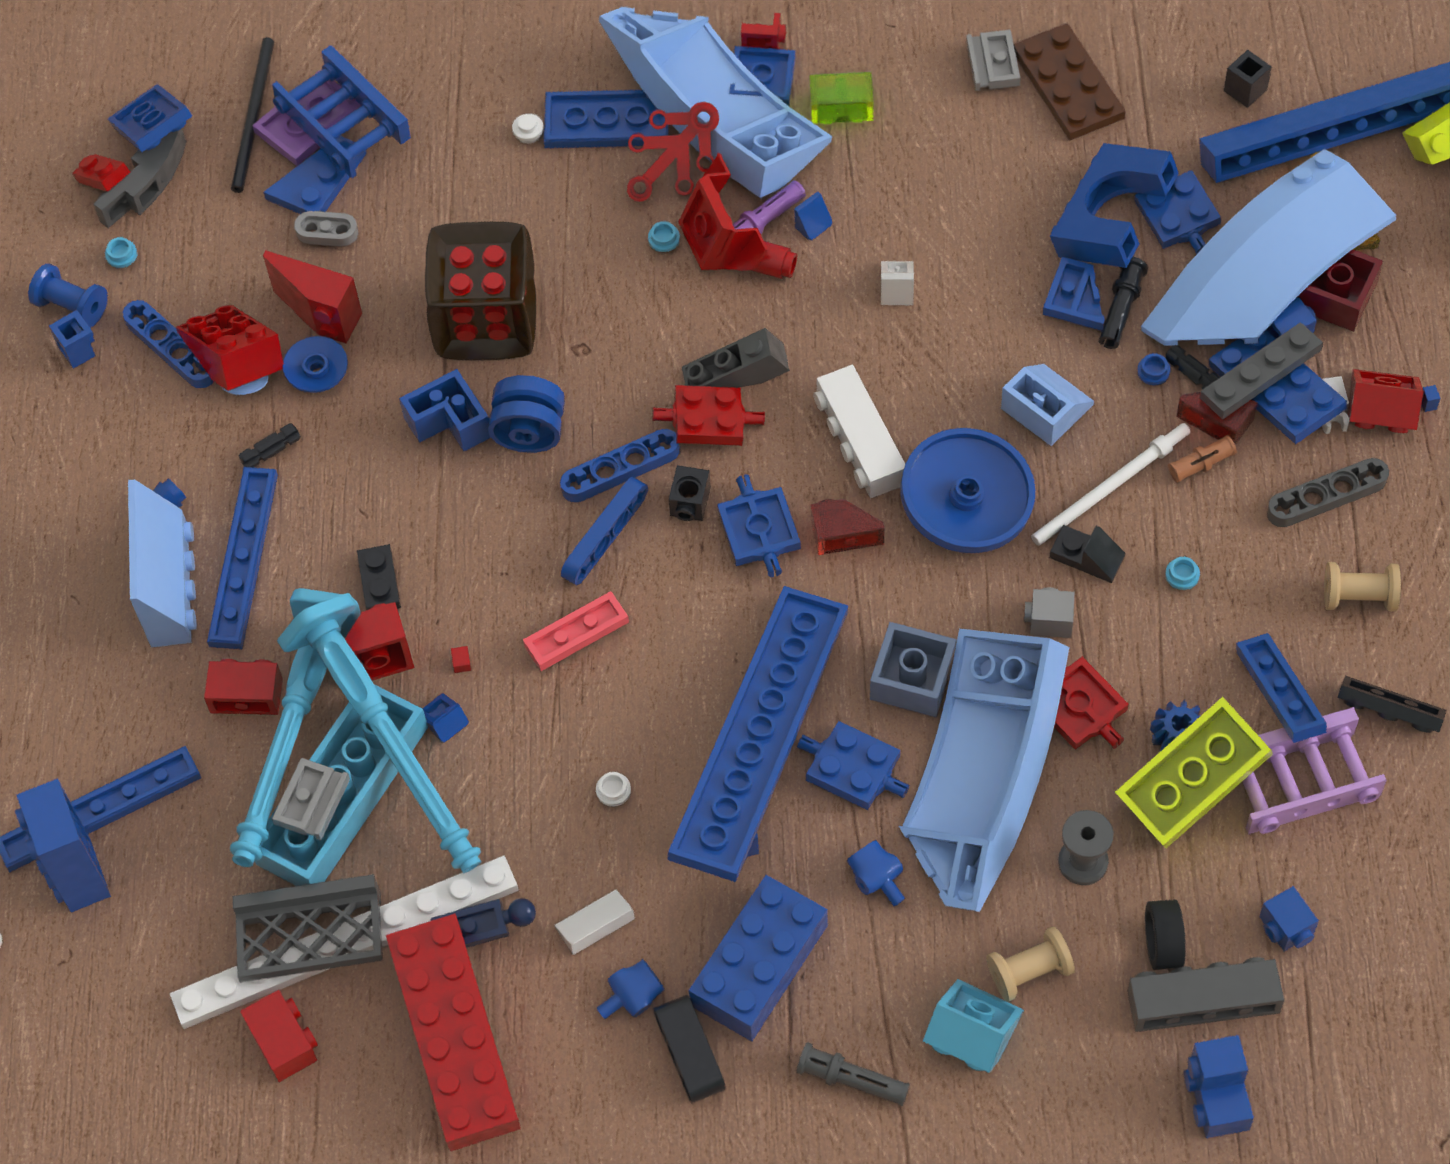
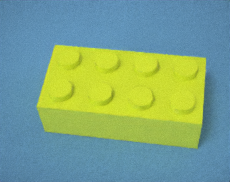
M1222 697L1116 790L1115 793L1157 840L1167 848L1270 758L1273 752Z

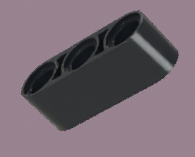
M688 995L654 1007L653 1011L690 1102L694 1103L725 1091L726 1086Z

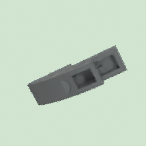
M183 129L168 133L161 138L160 144L155 148L144 150L143 152L137 150L135 155L131 157L134 169L112 189L101 194L98 200L93 203L99 221L103 225L110 228L131 209L138 215H141L159 197L171 181L182 159L186 145Z

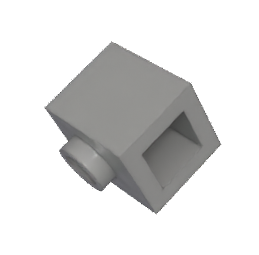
M1051 587L1041 590L1033 589L1032 602H1025L1024 622H1031L1030 635L1071 638L1075 592L1059 591Z

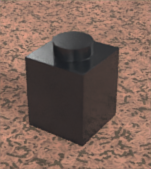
M1246 50L1227 68L1223 91L1248 108L1268 90L1272 66L1251 51Z

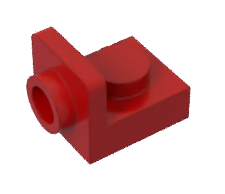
M774 13L773 25L742 23L741 47L779 49L780 43H785L786 25L781 24V13Z

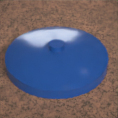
M955 428L941 431L928 437L913 450L903 470L900 494L903 508L910 522L928 540L951 551L983 553L1006 545L1024 529L1034 507L1035 482L1026 460L1010 443L999 436L983 430Z

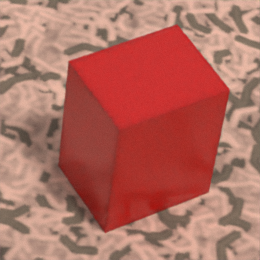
M468 646L451 648L454 673L472 671Z

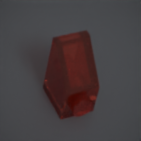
M1201 392L1183 394L1180 397L1176 417L1217 440L1228 435L1236 445L1254 421L1257 402L1252 399L1222 419L1200 399Z
M825 499L816 504H811V523L818 555L884 545V523L847 500Z

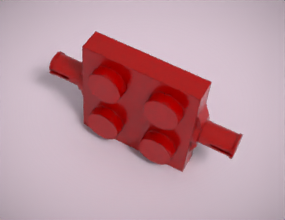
M675 385V402L673 407H653L652 421H672V425L676 430V443L742 446L745 424L764 426L765 422L764 411H745L741 403V388Z
M1082 656L1065 669L1054 728L1075 750L1090 738L1101 735L1115 749L1117 745L1119 746L1124 741V738L1111 725L1115 719L1128 710L1129 704Z

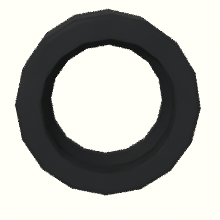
M1148 901L1145 907V934L1152 968L1154 970L1184 967L1186 940L1183 916L1178 901Z

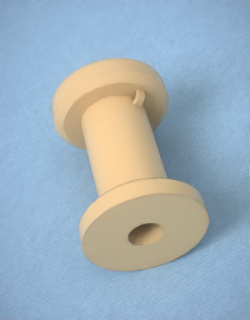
M1327 562L1324 577V602L1326 610L1337 608L1339 600L1384 601V606L1389 612H1397L1401 592V576L1398 564L1390 563L1386 567L1384 574L1340 572V567L1336 562Z
M1052 926L1045 930L1043 943L1004 959L1001 954L996 952L986 956L992 979L1006 1002L1014 1000L1017 995V986L1055 969L1064 976H1069L1075 972L1070 950L1056 927Z

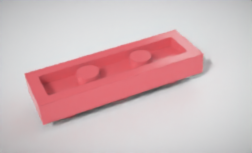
M610 591L523 639L524 647L540 671H543L629 623V617Z

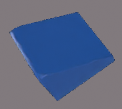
M819 192L814 193L794 208L795 228L810 241L832 226V218Z
M444 693L422 708L428 728L442 742L449 740L469 723L461 706Z

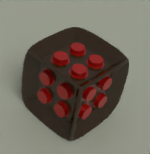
M486 221L449 223L431 228L426 249L425 295L428 328L433 348L438 356L452 360H501L519 358L532 353L536 332L535 264L530 235L524 225L514 222Z

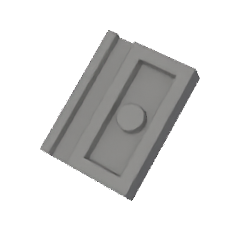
M1011 30L985 32L975 37H971V34L966 35V45L975 91H980L981 87L997 89L1020 86V74Z
M301 758L272 817L274 825L306 836L309 834L315 836L318 840H322L350 781L349 774L346 772L340 773L334 771V768Z

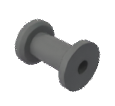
M1083 810L1076 812L1064 823L1062 830L1064 845L1059 853L1058 865L1063 876L1070 882L1078 885H1091L1101 880L1108 869L1109 858L1107 851L1113 842V828L1109 820L1096 811Z

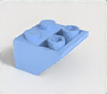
M1045 364L1023 367L1002 388L1001 409L1050 446L1094 405V400Z

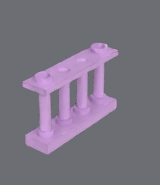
M1354 707L1323 716L1327 723V733L1293 743L1284 728L1258 735L1273 752V755L1267 759V762L1272 763L1288 802L1269 808L1254 772L1242 781L1255 811L1250 813L1246 826L1248 834L1258 831L1261 834H1266L1276 830L1285 823L1356 802H1360V804L1371 803L1380 797L1386 783L1384 774L1368 778L1351 740L1359 721ZM1330 741L1338 743L1355 783L1335 788L1318 750L1320 744ZM1296 751L1305 753L1321 793L1302 798L1286 762L1285 756Z

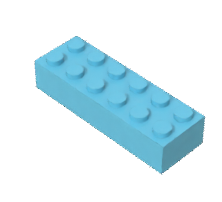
M375 685L383 703L388 705L387 714L410 750L413 751L428 729L424 710ZM350 702L309 759L310 761L334 768V771L346 772L350 777V781L322 840H318L315 836L309 834L306 836L274 825L272 817L276 811L275 809L266 826L269 838L261 843L259 847L262 851V858L255 862L256 865L295 886L326 881L398 773V770L369 724L361 722L359 714L354 710Z

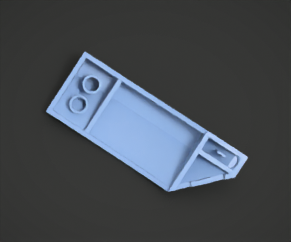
M621 7L599 16V22L636 82L657 109L664 110L666 113L689 112L691 107L698 102H709L717 108L719 123L710 132L711 154L715 158L720 153L731 174L730 177L759 198L783 188L831 143V135L786 105L739 61L708 23L709 17L696 16L692 20L678 19V13L653 11V16L634 14L635 8ZM735 83L734 90L758 91L763 96L729 94L730 85ZM700 112L697 118L699 122L706 123L709 121L710 116L707 112ZM688 125L672 126L681 133ZM697 134L690 144L700 152Z
M1324 149L1279 178L1234 215L1187 264L1142 324L1141 331L1164 346L1178 345V340H1197L1198 345L1225 344V339H1242L1245 341V344H1256L1263 332L1304 289L1352 249L1394 222L1396 214L1349 162Z
M959 629L946 699L937 734L915 798L903 826H899L904 836L909 838L917 852L915 855L926 874L933 879L940 891L939 896L945 906L980 912L1007 862L1023 827L1048 753L1070 648L1053 639Z

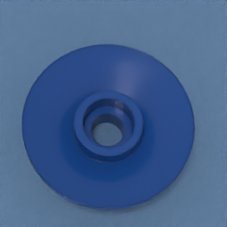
M312 336L296 342L287 351L283 360V372L287 381L294 388L308 393H318L331 389L343 379L348 368V359L344 348L337 341L323 336Z

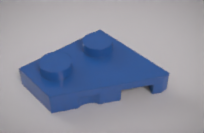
M1066 257L1061 258L1043 307V315L1103 331L1105 318L1100 307V295L1098 287H1096V276L1092 264Z

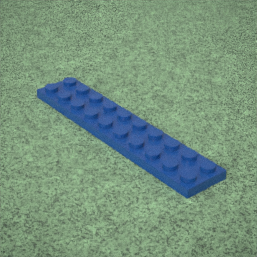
M783 587L668 851L669 861L727 880L737 881L848 613V605L790 587Z

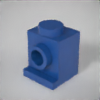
M78 310L49 325L57 347L73 369L95 356L91 343L95 342L94 333Z

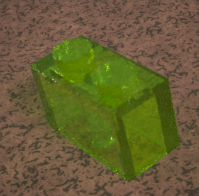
M872 72L809 75L811 122L813 124L874 121Z

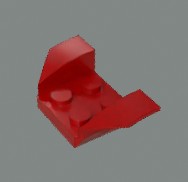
M720 153L716 155L704 176L698 180L678 223L701 270L728 269L754 271L764 258L768 248L758 228H734L732 219L728 216L719 192L723 189L731 175Z

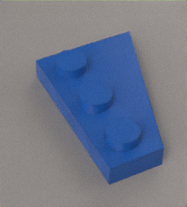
M342 136L336 138L345 149L354 143V141ZM319 149L263 193L266 200L298 214L307 211L326 212L350 176L344 170L338 171L332 164L330 156L322 149ZM366 150L354 158L355 169L367 154Z

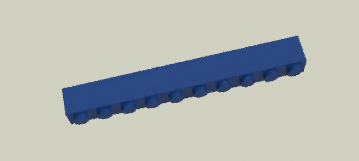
M1450 62L1199 138L1201 166L1216 183L1324 149L1423 120L1450 102Z

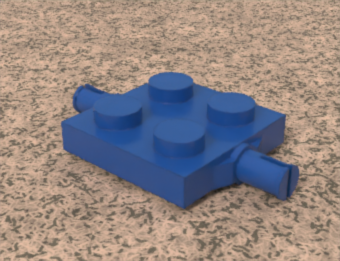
M1192 170L1177 176L1166 197L1142 193L1135 194L1136 205L1163 249L1177 243L1190 242L1197 255L1206 245L1201 235L1206 230L1221 224V216Z
M741 475L736 479L741 495L733 500L717 504L718 513L735 564L740 566L755 561H764L768 576L774 577V570L776 576H779L782 573V569L777 557L781 554L801 549V542L782 487L767 491H754L750 476L744 475L743 482Z
M838 721L830 736L822 743L804 734L798 742L797 748L815 755V759L806 773V781L868 810L874 799L885 789L901 798H904L908 792L909 784L891 777L892 770L900 758L901 750Z

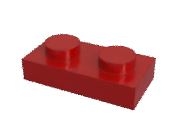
M97 154L85 157L79 163V167L72 172L78 183L106 192L130 173L124 162Z

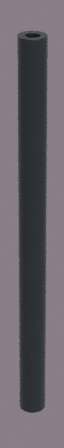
M269 37L262 39L231 190L236 193H241L244 190L255 137L253 124L259 118L274 47V40Z

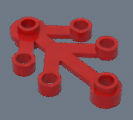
M698 102L691 107L689 112L666 113L664 110L657 109L651 113L649 122L655 129H663L666 125H688L679 135L645 136L642 133H634L630 136L628 146L635 153H640L645 149L667 148L643 175H636L629 180L627 193L631 199L638 202L647 200L652 193V183L676 157L678 178L675 182V189L678 194L684 196L689 195L693 191L694 182L690 177L689 143L697 134L700 151L696 159L697 168L702 172H706L708 168L700 165V159L702 157H709L712 162L715 159L711 154L710 132L719 123V113L717 108L709 102ZM700 112H707L710 116L709 121L706 123L699 122L698 114ZM662 114L665 117V122L662 125H656L653 122L654 115ZM635 137H640L644 141V145L641 148L633 147L632 140ZM681 180L689 181V190L682 191L678 186ZM643 182L646 185V190L642 193L636 192L634 189L635 183Z

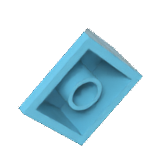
M957 979L937 1003L923 1042L931 1045L938 1053L952 1055L965 1061L966 1065L974 1070L990 1073L1000 1060L1024 1009Z

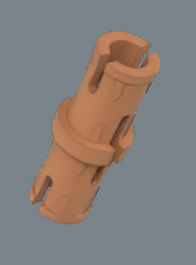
M1228 435L1205 447L1197 446L1193 448V453L1168 464L1170 475L1178 483L1182 479L1201 470L1207 472L1212 469V465L1237 454L1236 446ZM1213 453V456L1195 465H1191V462Z

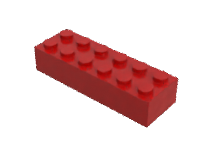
M456 913L387 934L388 946L450 1152L521 1129Z

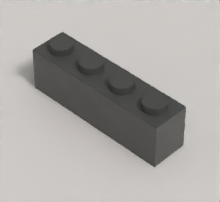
M1262 957L1249 958L1241 964L1228 965L1227 962H1216L1208 965L1207 968L1192 970L1191 967H1179L1173 969L1171 973L1157 975L1153 971L1141 972L1135 975V977L1130 978L1127 990L1135 1032L1279 1014L1284 1003L1276 960H1264Z

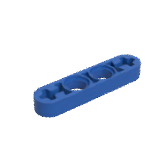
M141 300L132 301L124 307L123 318L128 329L182 378L195 388H206L212 385L214 381L207 372L203 375L201 373L195 374L192 366L193 363H195V366L200 371H205V369L178 334L176 328L153 307ZM135 314L139 316L144 315L147 324L144 325L141 319L138 317L133 318ZM157 330L168 332L165 338L161 340L151 339V335ZM185 348L188 350L187 355L181 359L171 357L176 349Z
M670 429L657 430L566 471L560 480L563 497L570 502H581L618 486L631 477L636 478L673 461L680 453V443H676V433ZM661 442H665L666 445H670V448L665 450V448L663 446L660 447L659 444ZM648 448H650L651 453H654L653 457H650ZM633 453H639L644 457L643 462L637 465L629 464L626 459ZM605 466L611 467L615 471L609 478H601L596 472ZM588 474H591L593 484H590L589 478L587 479ZM576 482V484L581 485V488L576 490L573 486L570 487V483Z
M634 477L629 478L566 559L561 570L562 578L574 585H579L583 582L645 500L648 492L647 484Z

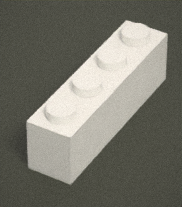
M853 364L818 377L817 392L813 393L816 405L820 411L825 410L828 416L827 424L832 436L838 435L842 443L840 444V449L847 463L852 462L855 468L853 471L859 488L865 487L870 499L899 488L905 462Z

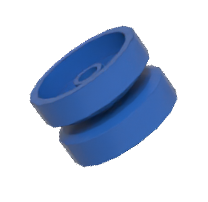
M525 375L506 377L497 382L492 395L491 404L493 410L489 416V436L497 444L518 452L537 453L555 447L561 437V417L563 416L565 405L564 392L558 385L547 379Z

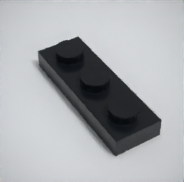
M1346 675L1337 697L1344 700V703L1349 707H1354L1355 709L1369 708L1377 711V714L1384 719L1390 721L1401 719L1412 723L1411 726L1426 733H1431L1432 730L1440 732L1447 711Z

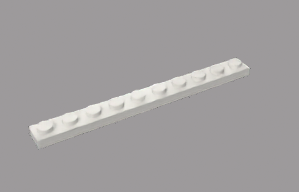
M505 855L479 865L467 873L462 872L380 906L382 947L388 945L387 934L429 922L432 917L500 899L519 891ZM371 910L353 917V919L362 924L371 914ZM344 922L333 935L345 942L356 929ZM317 932L298 941L309 948L320 934ZM363 934L351 948L357 952L373 950V940ZM327 940L316 954L322 958L331 957L339 947ZM292 945L280 959L285 963L296 962L303 955V952ZM261 955L247 961V969L260 968L268 958ZM237 966L176 990L170 993L180 1023L183 1029H186L329 969L240 982Z

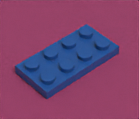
M1265 330L1258 338V343L1245 344L1244 340L1237 339L1208 359L1209 368L1222 377L1274 341L1275 338ZM1304 363L1248 401L1295 444L1347 409V400Z

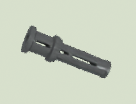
M806 1042L796 1073L802 1075L806 1072L825 1079L828 1085H836L839 1082L903 1106L910 1083H904L846 1062L842 1054L836 1052L832 1055L815 1049L812 1043Z

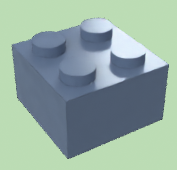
M889 622L870 679V700L937 717L951 674L957 639Z

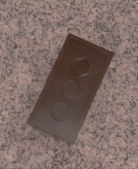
M1068 23L1014 44L1016 59L1069 141L1125 119V109Z

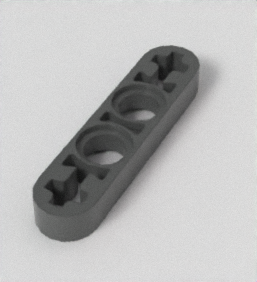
M1370 458L1280 492L1269 501L1267 509L1268 520L1277 527H1288L1376 493L1385 487L1389 476V468L1384 461ZM1370 471L1373 475L1379 474L1378 479H1375L1373 476L1366 477L1367 472ZM1346 481L1351 485L1352 490L1347 493L1339 492L1335 489L1334 483ZM1310 492L1317 493L1322 498V502L1315 505L1306 502L1304 495ZM1281 506L1282 509L1289 508L1288 514L1285 515L1283 511L1277 512V507Z

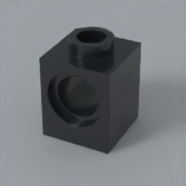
M677 465L668 499L670 516L677 517L683 521H703L711 489L710 470ZM687 494H693V495H695L694 497H691V498H685V497H683V496H685V495H687Z

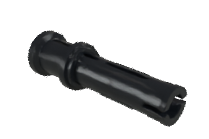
M1132 257L1127 268L1119 267L1121 270L1119 278L1114 281L1112 286L1113 301L1103 331L1099 337V343L1101 345L1104 344V347L1108 349L1119 347L1132 302L1140 296V283L1142 277L1146 276L1148 272V265L1136 257Z

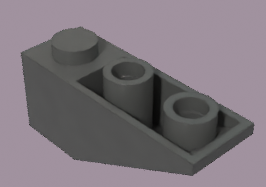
M766 328L682 366L684 382L687 386L738 388L762 384L790 371L784 343Z

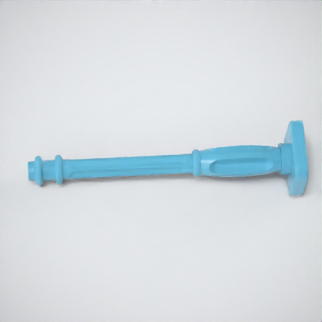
M304 588L295 589L290 599L293 618L312 605L343 594ZM355 599V609L340 626V634L344 638L361 614L359 604ZM311 645L297 650L288 677L286 694L282 699L284 709L246 819L237 825L238 841L230 845V852L233 855L232 860L239 866L251 867L254 862L262 858V851L259 847L261 843L269 838L266 826L304 715L311 711V704L327 671V667L317 648H313Z
M346 593L304 609L292 620L278 638V644L284 652H291L307 645L317 648L334 681L351 703L354 710L359 714L361 722L369 724L442 840L440 849L450 852L454 859L451 863L454 869L460 868L463 873L471 871L481 863L478 857L481 853L480 848L472 847L468 841L469 830L466 828L461 829L387 714L388 705L383 703L381 695L364 666L349 647L345 638L340 634V626L356 607V602L351 594Z

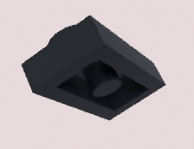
M390 544L357 550L366 610L377 604L393 602L396 603L397 609L401 608Z

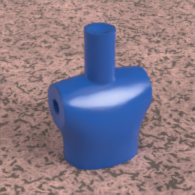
M877 840L872 841L846 860L855 875L856 884L863 894L869 895L881 889L894 907L905 899L893 882L903 872V866L900 860L895 855L887 853Z
M642 959L629 968L618 970L608 978L607 981L614 995L599 1005L597 1010L606 1019L623 1006L634 1018L645 1012L651 1006L653 1000L665 988L646 961Z

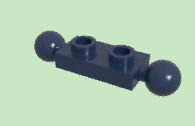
M518 898L510 903L508 909L504 910L501 900L496 899L430 919L432 921L456 913L466 948L510 936L507 926L509 923L518 927L530 925L535 919L536 909L530 900Z

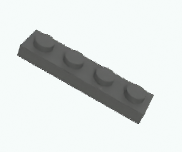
M1300 322L1201 390L1200 399L1220 418L1224 419L1322 351L1323 342Z

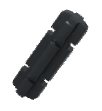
M1173 345L1166 352V360L1174 367L1178 365V370L1197 385L1202 384V389L1220 378L1214 372L1208 373L1210 369L1192 355H1185L1186 351L1179 345Z
M289 423L280 428V433L274 432L254 444V449L250 450L248 448L241 452L239 459L244 467L254 468L260 464L259 461L261 459L266 461L284 450L286 444L292 445L300 440V434L297 428L292 423Z

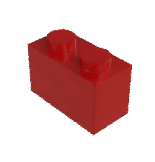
M234 659L209 661L204 699L210 713L278 715L283 681L278 663L265 659L255 660L254 662H238Z
M278 989L240 1011L278 1082L318 1061L313 1051V1048L317 1047L318 1044L309 1027L301 1029L296 1019L301 1017V1014L292 997L285 1000Z

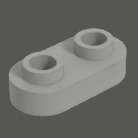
M307 211L300 214L294 223L298 239L306 244L347 246L352 244L359 234L355 218L346 213Z

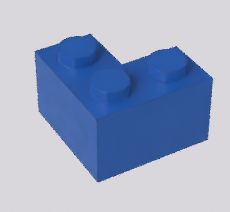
M458 369L399 398L404 420L419 443L449 428L463 451L491 438L488 432L489 417Z
M1239 1035L1195 1043L1191 1057L1187 1058L1188 1068L1184 1070V1080L1188 1092L1194 1091L1197 1104L1193 1105V1114L1197 1127H1203L1206 1138L1249 1131L1254 1117L1244 1084L1248 1067Z

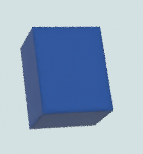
M1436 385L1423 387L1421 404L1424 412L1437 410L1441 398Z

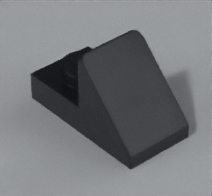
M1063 525L1050 551L1049 558L1112 583L1125 558V552L1097 525L1091 536Z

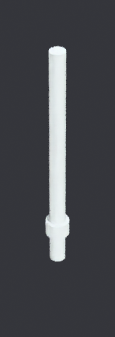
M1181 423L1167 435L1158 436L1150 442L1148 449L1032 534L1033 542L1040 546L1059 532L1063 525L1067 526L1155 459L1164 458L1173 451L1175 444L1191 433L1189 427L1185 423Z

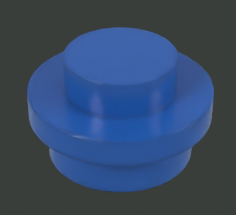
M1155 353L1145 356L1139 362L1137 368L1139 378L1148 385L1163 384L1168 380L1171 371L1166 358Z

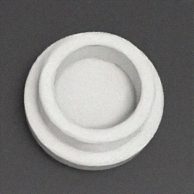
M534 114L520 115L514 120L512 125L515 137L526 144L536 142L544 130L542 120Z
M609 772L598 780L596 794L603 804L619 806L630 797L631 785L624 775L617 772Z

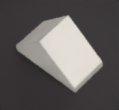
M881 261V305H913V261Z

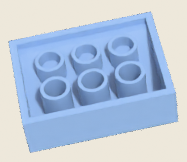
M135 479L128 480L130 601L151 647L192 643L191 630L197 628L196 614L194 609H191L190 600L196 599L195 584L193 580H190V571L195 570L193 551H189V542L194 541L192 522L186 521L183 511L179 507Z

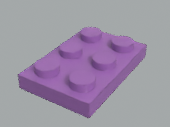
M329 80L297 102L308 111L341 89V86L335 81ZM348 98L317 119V121L327 130L358 109L360 104L355 99L350 100ZM276 107L253 124L255 134L296 166L320 148L286 113L284 115L281 114Z

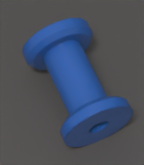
M46 263L34 274L29 285L28 299L31 304L37 307H43L52 302L72 312L78 310L91 328L98 323L106 309L108 293L106 288L98 284H94L85 290L61 279L57 266Z

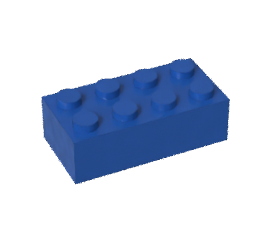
M57 778L17 794L16 796L21 808L16 809L15 813L22 830H25L28 840H25L33 861H36L41 875L45 876L50 890H53L57 902L61 903L64 901L70 912H74L111 897L91 839L59 779Z
M765 875L688 990L693 1008L752 1042L827 928L828 909Z

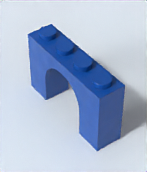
M1103 143L1097 155L1093 157L1084 178L1080 180L1072 199L1066 204L1060 220L1051 231L1050 238L1058 257L1127 268L1140 244L1132 223L1099 218L1095 215L1104 203L1121 194L1142 193L1166 197L1179 174L1171 151Z

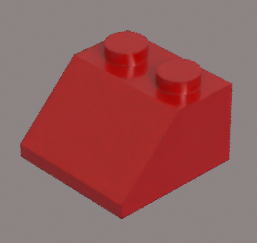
M1353 369L1348 410L1349 421L1355 422L1356 427L1364 429H1374L1375 425L1388 426V430L1395 433H1408L1409 429L1417 430L1423 397L1420 378Z
M381 603L374 605L369 610L362 611L345 637V640L364 666L371 680H377L415 668L396 603Z

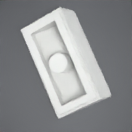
M615 889L557 923L555 928L571 953L575 955L635 918L631 906Z

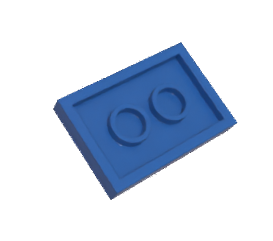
M156 84L110 116L108 121L117 132L143 152L159 145L161 138L168 133L182 129L186 125L187 120L192 117V114L187 106L159 84Z

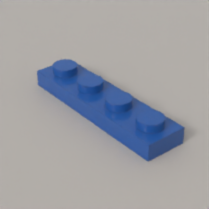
M1269 633L1237 642L1236 653L1293 743L1327 733L1326 721Z

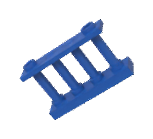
M330 45L321 51L324 63L322 70L290 92H287L277 81L272 84L275 96L273 103L281 114L284 115L286 113L330 156L332 164L338 171L344 170L351 178L357 176L354 164L355 157L386 136L394 137L402 145L411 138L408 119ZM329 80H335L341 86V89L308 111L297 102ZM348 98L350 100L355 99L360 104L358 109L327 130L317 121V119ZM367 117L370 119L373 117L379 123L378 127L346 149L336 140L337 137Z

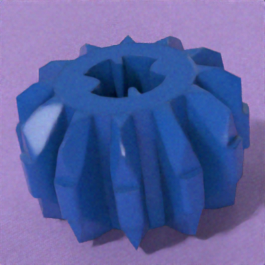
M1185 700L1181 702L1180 707H1176L1170 701L1167 703L1166 710L1159 708L1155 713L1156 720H1153L1150 725V731L1154 733L1152 736L1153 745H1162L1160 749L1162 751L1201 716L1199 715V705L1189 709Z

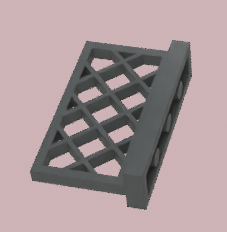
M374 874L232 896L233 910L236 914L237 974L240 982L383 960L380 920L381 892ZM371 906V914L362 924L350 917L357 908ZM332 912L338 917L326 930L314 922L322 913ZM297 918L302 923L291 935L279 928L286 919ZM344 922L356 929L345 942L333 935ZM261 923L267 928L255 940L246 935L245 925ZM310 927L318 932L320 936L308 948L299 942L298 939ZM273 933H276L285 941L274 953H271L262 945ZM363 934L373 940V950L357 952L351 948ZM327 940L339 947L331 957L322 958L316 954ZM292 945L303 952V955L296 962L285 963L280 959ZM256 951L268 958L260 968L247 969V961Z

